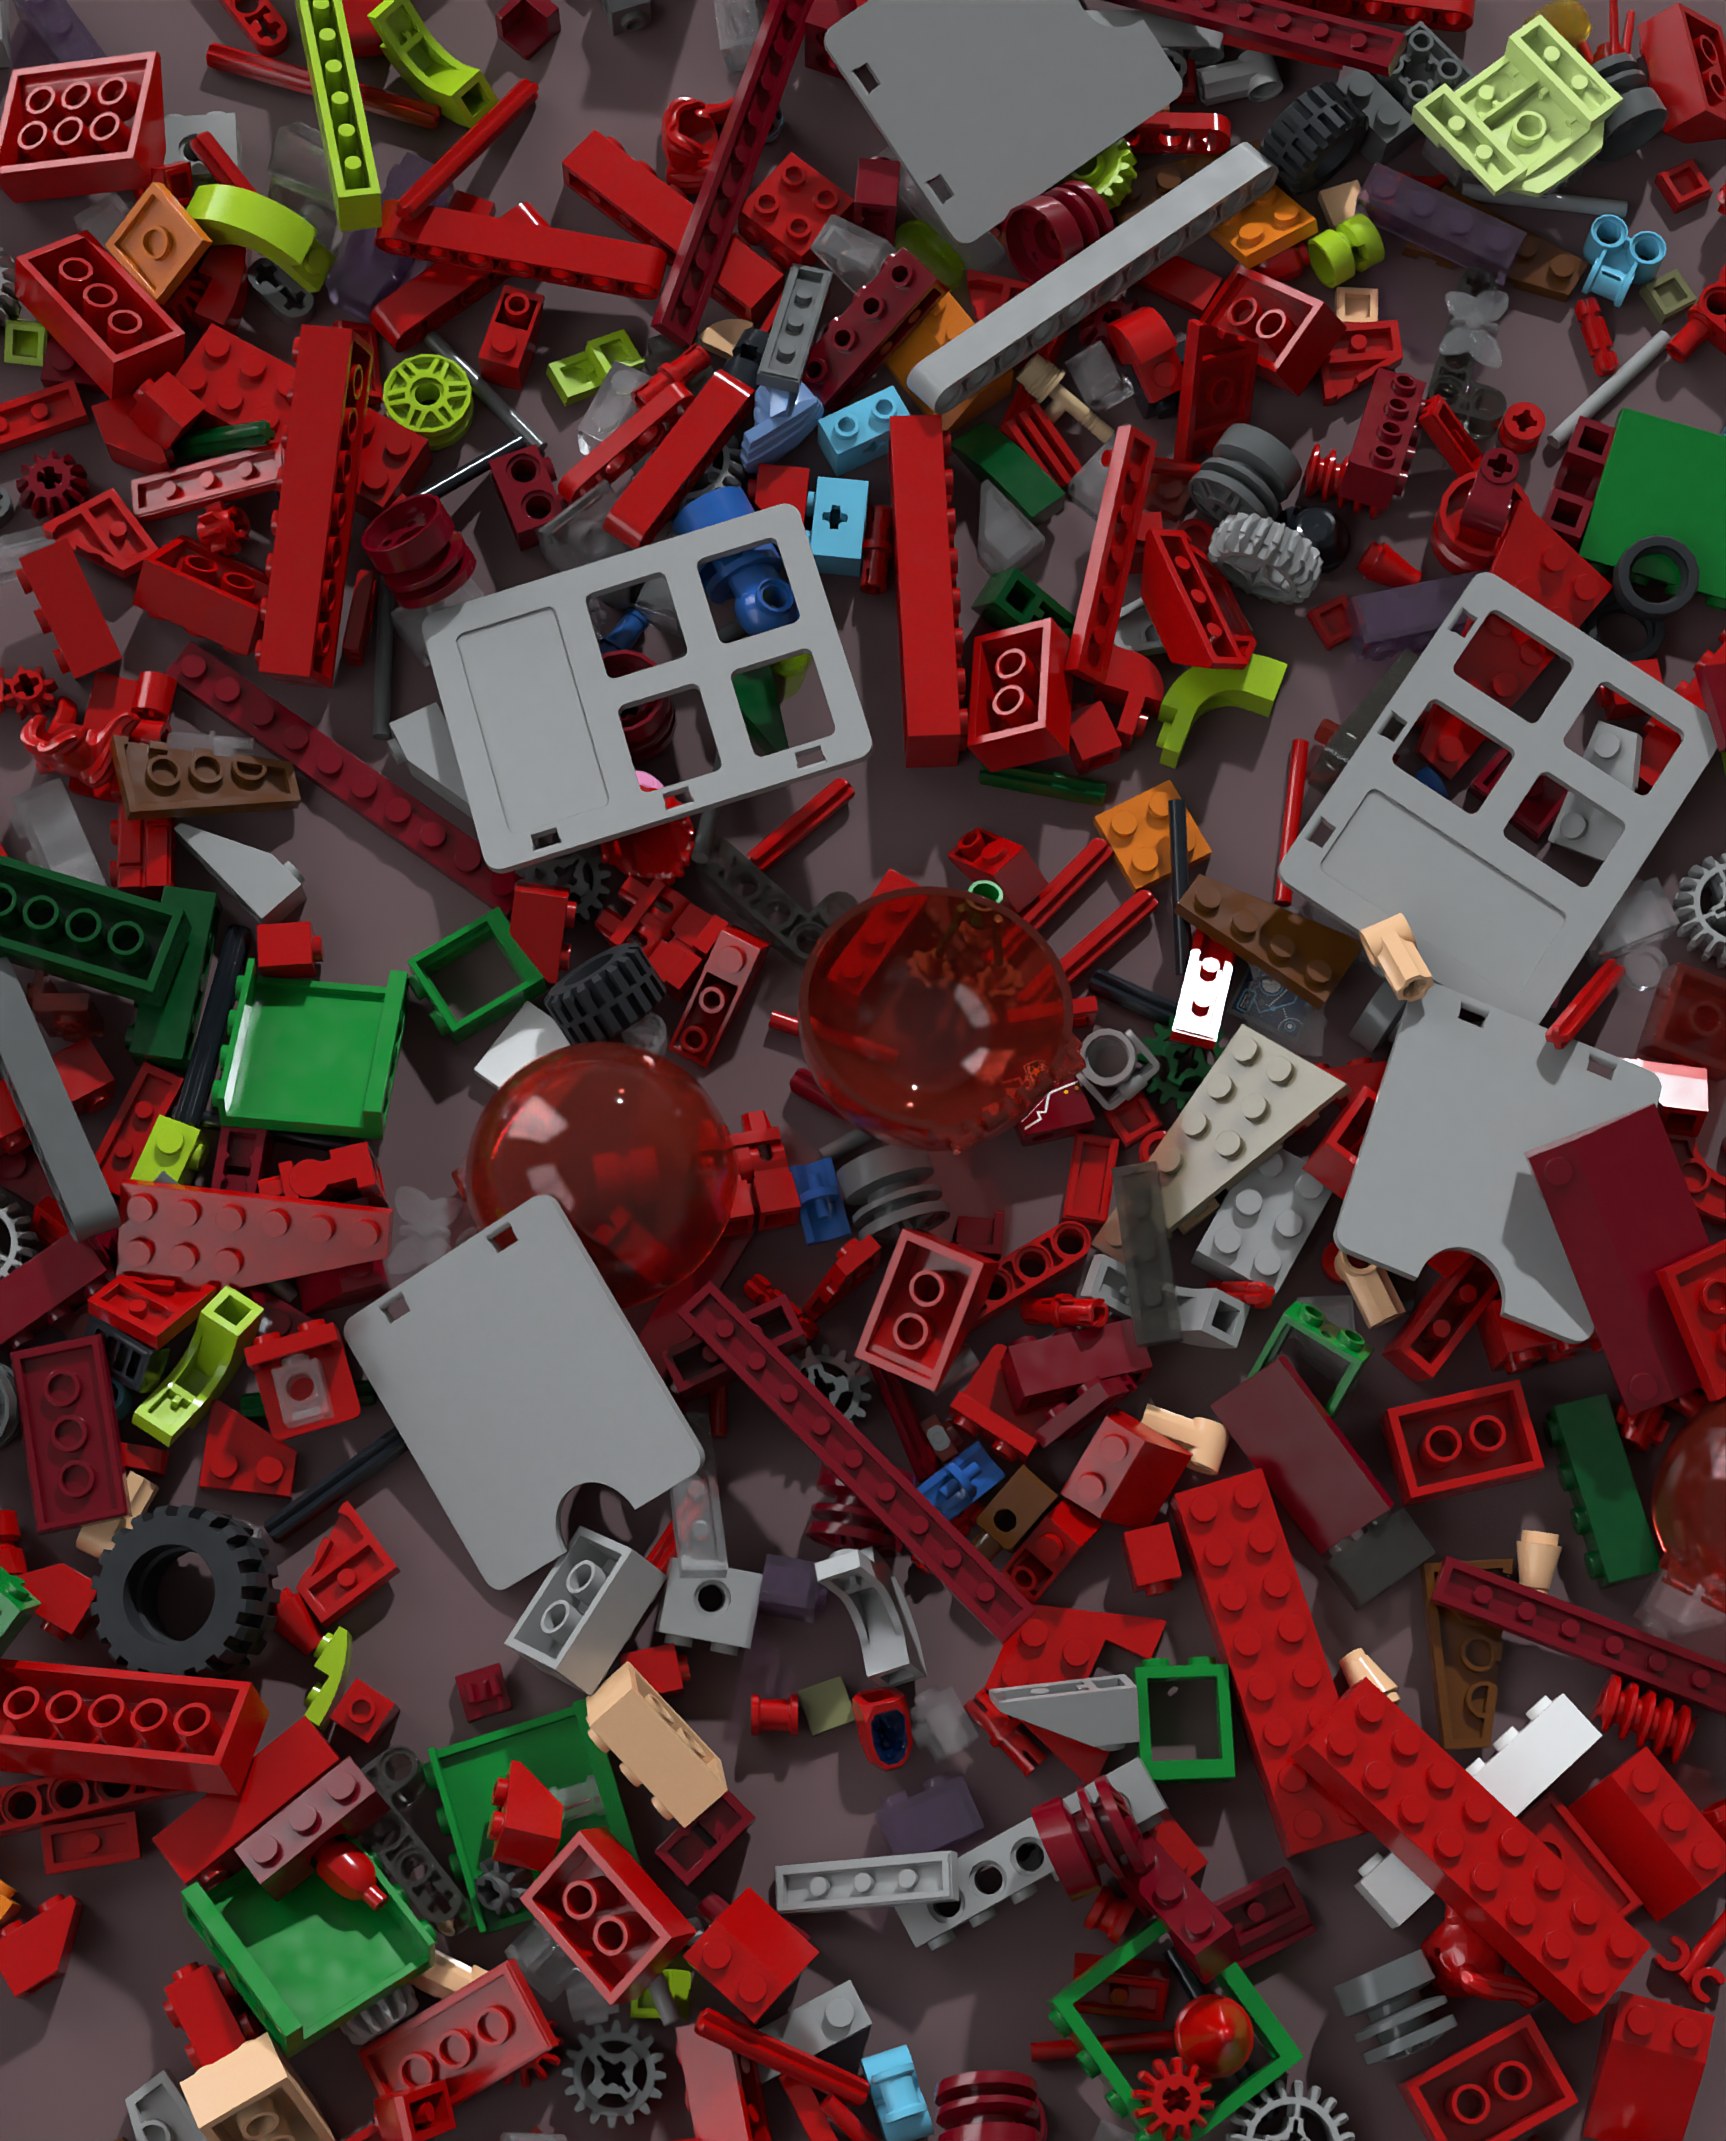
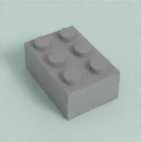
M1281 1148L1229 1190L1196 1249L1191 1263L1223 1281L1265 1282L1267 1286H1272L1275 1294H1277L1329 1200L1332 1191L1302 1169L1306 1161Z
M579 1526L567 1545L569 1551L559 1557L504 1644L539 1670L592 1696L598 1685L606 1677L608 1669L622 1647L632 1636L634 1628L648 1606L655 1600L659 1589L668 1576L633 1549L583 1526Z

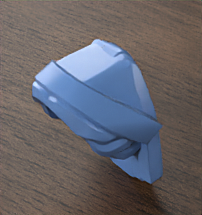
M802 381L798 394L761 385L757 388L754 395L755 406L753 412L755 426L744 433L741 453L739 454L740 462L749 474L753 473L756 475L758 473L759 463L773 465L808 436L817 426L818 420L822 418L824 414L822 402L813 395Z

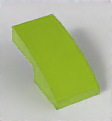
M622 329L588 341L585 351L548 364L546 375L566 407L616 384L641 368L644 362L626 331Z

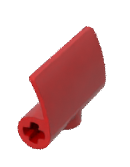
M97 671L83 726L90 730L102 731L115 716L123 712H131L137 714L141 721L133 731L128 742L149 745L150 740L169 743V748H171L172 730L169 719L178 682L169 675L154 671L141 672L138 681ZM116 772L110 781L100 788H90L83 784L79 778L70 776L68 783L70 792L98 800L123 804Z

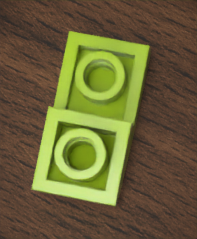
M341 1626L338 1627L334 1635L328 1632L314 1652V1657L318 1659L314 1667L321 1674L328 1677L324 1685L317 1682L303 1704L308 1709L304 1716L324 1732L331 1721L330 1715L341 1701L351 1665L352 1636Z

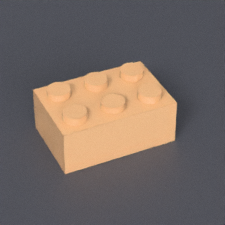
M629 1661L598 1686L592 1696L588 1695L586 1697L588 1714L586 1720L591 1728L587 1731L589 1737L602 1752L613 1751L622 1761L619 1765L621 1771L634 1786L639 1787L642 1783L654 1795L651 1798L652 1804L666 1820L670 1821L675 1817L686 1828L728 1790L722 1762L718 1756Z
M268 2032L256 2039L246 2041L237 2050L213 2064L203 2066L194 2075L180 2082L196 2124L208 2141H335L318 2101Z

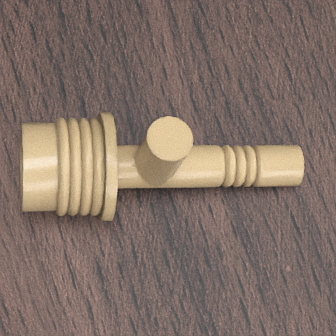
M1036 353L1017 375L1016 380L1025 386L1026 391L1035 396V401L1039 404L1047 396L1053 399L1044 409V412L1053 424L1067 411L1078 422H1081L1086 428L1088 427V430H1091V433L1099 440L1106 443L1115 430L1096 414H1093V411H1090L1085 404L1059 383L1066 373L1065 370L1057 369V366H1054L1050 360L1046 361L1041 355Z

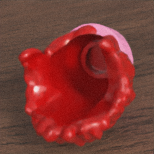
M635 770L642 791L651 792L664 787L651 774ZM675 796L665 798L667 809L683 805L682 802L676 800ZM690 816L599 844V848L602 851V863L615 865L620 872L628 877L634 875L650 884L654 878H657L666 886H672L676 877L681 878L685 876L686 867L692 863L691 855L695 843V833Z

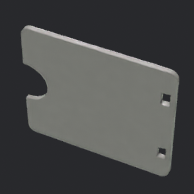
M868 0L832 25L824 36L825 50L950 238L956 243L963 245L978 239L1005 220L1012 208L1039 196L1180 96L1183 88L1180 75L1143 19L1123 27L1106 26L1093 20L1084 11L1079 0ZM864 64L879 85L870 94L854 72V70L859 69ZM938 175L952 195L943 204L927 182Z
M1434 983V986L1421 999L1413 1002L1407 1000L1334 1229V1242L1343 1253L1412 1281L1419 1277L1425 1263L1437 1254L1447 1251H1462L1472 1254L1491 1269L1498 1281L1502 1297L1500 1316L1566 1343L1581 1344L1592 1335L1595 1327L1546 1203L1538 1191L1524 1152L1651 1103H1655L1657 1107L1662 1091L1661 1081L1654 1072L1574 1039L1564 1049H1555L1553 1043L1546 1041L1545 1033L1548 1030L1547 1028ZM1461 1008L1485 1017L1481 1027L1459 1019L1458 1016ZM1589 1060L1613 1069L1609 1079L1587 1071Z
M538 1195L529 1199L351 1316L344 1325L346 1342L484 1580L494 1589L503 1590L514 1585L569 1551L562 1536L560 1517L567 1495L577 1485L595 1482L610 1486L621 1493L636 1510L694 1475L704 1465L705 1453L701 1444L560 1204L552 1196ZM512 1226V1231L518 1241L501 1251L493 1238ZM404 1297L410 1311L394 1320L386 1308Z

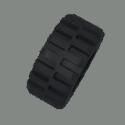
M188 1505L156 1507L153 1514L143 1512L131 1520L133 1529L121 1527L112 1537V1541L116 1544L112 1550L104 1549L98 1560V1563L103 1565L100 1576L93 1575L91 1589L97 1590V1602L90 1603L91 1617L99 1618L101 1626L97 1627L95 1632L100 1643L112 1645L108 1650V1656L116 1665H127L126 1670L225 1680H228L229 1673L239 1674L250 1666V1660L247 1656L249 1654L260 1655L267 1645V1641L262 1638L265 1630L274 1631L278 1617L272 1616L271 1612L273 1603L280 1604L281 1589H274L272 1579L279 1576L276 1563L265 1560L264 1556L269 1554L270 1550L263 1539L252 1537L254 1534L253 1528L244 1521L234 1520L230 1514ZM195 1552L204 1559L212 1573L215 1584L214 1604L210 1616L203 1627L189 1639L177 1641L166 1631L160 1620L157 1609L158 1588L166 1570L175 1560L186 1553Z

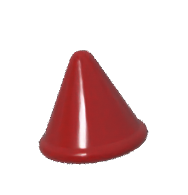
M1218 1994L1202 1995L1191 2000L1180 2011L1175 2022V2046L1186 2066L1189 2067L1192 2064H1196L1200 2067L1199 2075L1212 2079L1225 2078L1236 2073L1248 2061L1254 2044L1253 2026L1244 2008L1235 2000Z

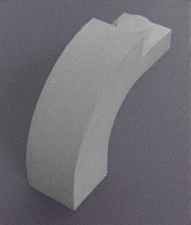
M1105 1254L1093 1256L1080 1297L1084 1299H1104L1103 1304H1107L1109 1309L1108 1317L1117 1316L1121 1318V1321L1136 1317L1140 1330L1185 1344L1219 1349L1237 1348L1250 1309V1305L1217 1288L1192 1289L1161 1282Z
M872 1546L862 1550L841 1549L833 1552L829 1559L814 1563L817 1581L835 1593L842 1600L851 1615L859 1636L867 1677L880 1687H895L926 1677L923 1653L908 1604L895 1576L878 1551Z

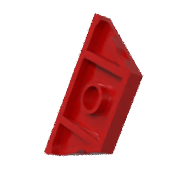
M1196 319L1188 320L1173 459L1192 462L1204 451L1212 454L1214 446L1228 427L1233 424H1248L1250 422L1259 349L1258 343Z

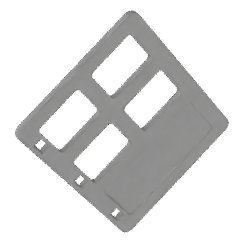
M779 504L438 610L429 614L422 623V633L482 854L489 869L496 873L503 874L859 764L866 761L873 752V741L801 515L798 509L790 504ZM768 543L776 544L779 547L800 614L799 619L795 623L731 643H722L719 640L700 579L699 567L704 563ZM652 579H666L687 646L686 655L682 658L625 676L610 678L607 675L588 610V602L592 598ZM810 654L814 658L835 725L834 733L830 736L763 757L755 755L733 687V678L738 674L798 655ZM689 689L699 690L722 763L720 769L651 792L642 791L624 734L620 714L625 709ZM822 750L824 761L799 768L796 760L797 757ZM690 791L692 802L667 809L665 798ZM558 832L560 843L535 850L533 839Z
M1489 572L1479 573L1467 586L1278 866L1279 880L1284 886L1358 935L1360 930L1402 913L1414 935L1417 951L1431 973L1434 983L1539 1025L1718 747L1708 714L1495 574ZM1462 613L1475 622L1465 638L1451 631ZM1490 614L1498 615L1567 660L1571 665L1569 675L1539 720L1535 723L1527 722L1454 673V664L1485 618ZM1599 686H1606L1677 732L1681 737L1679 747L1647 795L1642 796L1635 793L1564 745L1565 735ZM1430 703L1438 704L1508 750L1512 756L1511 762L1477 813L1469 814L1393 763L1392 757L1425 707ZM1392 717H1395L1397 721L1405 725L1394 742L1385 736H1381V733ZM1539 776L1549 777L1619 823L1622 827L1621 836L1587 887L1576 885L1504 836L1503 830ZM1321 822L1334 831L1323 848L1309 841Z

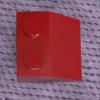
M1114 1406L1103 1420L1060 1494L1101 1519L1134 1529L1149 1527L1193 1454Z
M748 1887L715 1919L683 1955V1958L753 2025H756L820 1952L755 1891Z

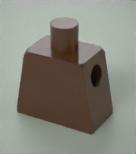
M1022 1465L976 1518L975 1522L983 1529L972 1540L971 1544L989 1562L995 1558L1003 1547L1013 1554L1030 1536L1043 1518L1061 1502V1498L1027 1467ZM1005 1513H1014L1016 1524L1009 1532L1001 1531L998 1521Z

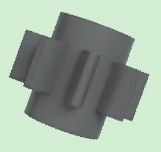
M492 1857L480 1863L481 1870L484 1873L476 1877L474 1882L476 1883V1895L481 1904L490 1910H495L497 1915H501L507 1910L515 1913L523 1908L525 1905L519 1898L533 1883L531 1869L493 1861Z

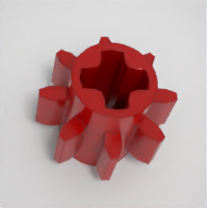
M222 500L205 506L206 513L197 518L199 520L197 535L200 542L210 549L213 554L223 551L224 555L228 556L241 551V543L250 538L248 536L250 533V521L247 514L241 508L236 507L235 503L225 506Z
M19 666L18 673L12 679H4L7 689L12 693L5 695L3 700L7 708L16 707V713L22 721L27 715H43L49 707L57 708L58 706L55 698L50 693L55 692L59 688L54 678L45 680L46 674L42 666H38L34 671L25 670L22 666ZM34 690L35 694L28 696L27 692Z
M1621 1401L1620 1406L1617 1405L1614 1412V1418L1623 1446L1634 1451L1646 1453L1650 1445L1659 1447L1660 1443L1663 1444L1671 1426V1423L1661 1420L1665 1409L1658 1405L1630 1416Z

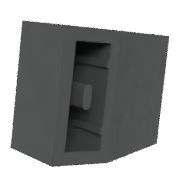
M1422 21L1404 33L1406 34L1407 46L1390 78L1355 69L1336 83L1369 118V128L1358 151L1377 170L1405 151L1423 133L1411 120L1414 105L1444 83L1455 92L1476 76Z

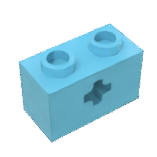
M892 385L819 419L817 443L835 475L838 477L887 454L890 416H908L910 414Z
M818 476L816 492L808 491L806 517L813 518L812 531H805L819 573L860 577L869 481ZM831 523L839 524L838 529H830Z

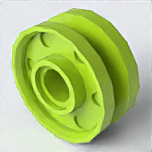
M420 354L405 359L392 369L384 383L383 402L386 408V417L428 439L430 450L437 451L454 445L466 435L473 422L474 400L472 398V388L466 372L453 360L441 355ZM429 399L437 401L432 405L421 404L423 401Z

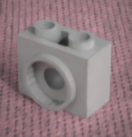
M212 111L206 115L183 116L180 114H170L164 117L166 155L163 165L177 161L191 162L194 194L198 186L219 184L201 161H192L198 157L191 149L190 143L202 132H210L243 173L241 133L235 112Z
M674 1557L669 1558L666 1571L668 1577L664 1582L655 1629L657 1632L666 1633L664 1643L674 1642L675 1645L692 1647L693 1638L711 1641L710 1651L735 1656L738 1655L739 1647L750 1649L764 1574ZM709 1584L716 1586L722 1593V1603L713 1612L705 1611L698 1602L700 1590Z

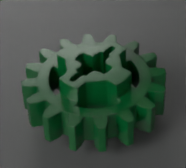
M1171 1016L1168 1029L1165 1030L1158 1023L1153 1026L1152 1030L1156 1036L1155 1040L1149 1037H1144L1142 1043L1158 1059V1062L1165 1065L1168 1076L1164 1083L1157 1073L1149 1079L1151 1084H1149L1145 1093L1147 1096H1150L1158 1091L1162 1095L1159 1106L1164 1107L1169 1100L1175 1101L1176 1112L1181 1113L1185 1103L1189 1102L1196 1091L1181 1092L1179 1091L1181 1086L1194 1082L1200 1085L1211 1070L1212 1065L1205 1062L1202 1053L1203 1047L1187 1043L1174 1045L1167 1041L1170 1039L1175 1016ZM1222 1031L1217 1034L1214 1049H1209L1212 1053L1214 1064L1226 1048H1220L1219 1046L1224 1037ZM1194 1048L1191 1066L1195 1070L1188 1067L1184 1073L1180 1074L1178 1079H1175L1178 1071V1061L1174 1058L1181 1060L1185 1054L1188 1055L1190 1050ZM1142 1053L1137 1054L1138 1063L1143 1065L1149 1063Z

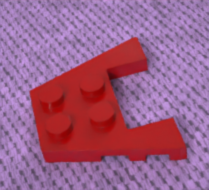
M1032 1604L1036 1608V1613L1003 1645L984 1689L989 1694V1689L1089 1678L1105 1642L1143 1660L1151 1659L1167 1622L1157 1618ZM1018 1719L1021 1723L1020 1725L1029 1730L1085 1786L1094 1782V1779L1099 1777L1110 1751L1100 1750L1098 1747L1090 1746Z

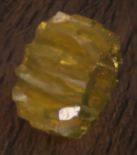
M1555 0L1550 4L1546 3L1540 10H1535L1534 15L1527 18L1523 23L1524 26L1541 14L1575 50L1579 44L1587 40L1588 35L1593 29L1589 21V15L1577 0Z

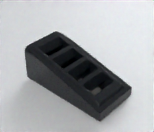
M91 1315L84 1337L97 1335L100 1333V1330L105 1332L104 1338L107 1354L112 1339L117 1340L112 1357H108L110 1376L139 1393L155 1391L158 1388L171 1348L164 1345L157 1350ZM125 1346L129 1347V1350L125 1362L123 1364L120 1361ZM137 1354H140L141 1358L137 1370H135L133 1366Z

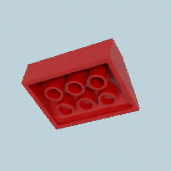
M157 51L12 70L0 122V188L14 203L143 189L150 186L153 182L151 168L162 166L166 155L161 56Z

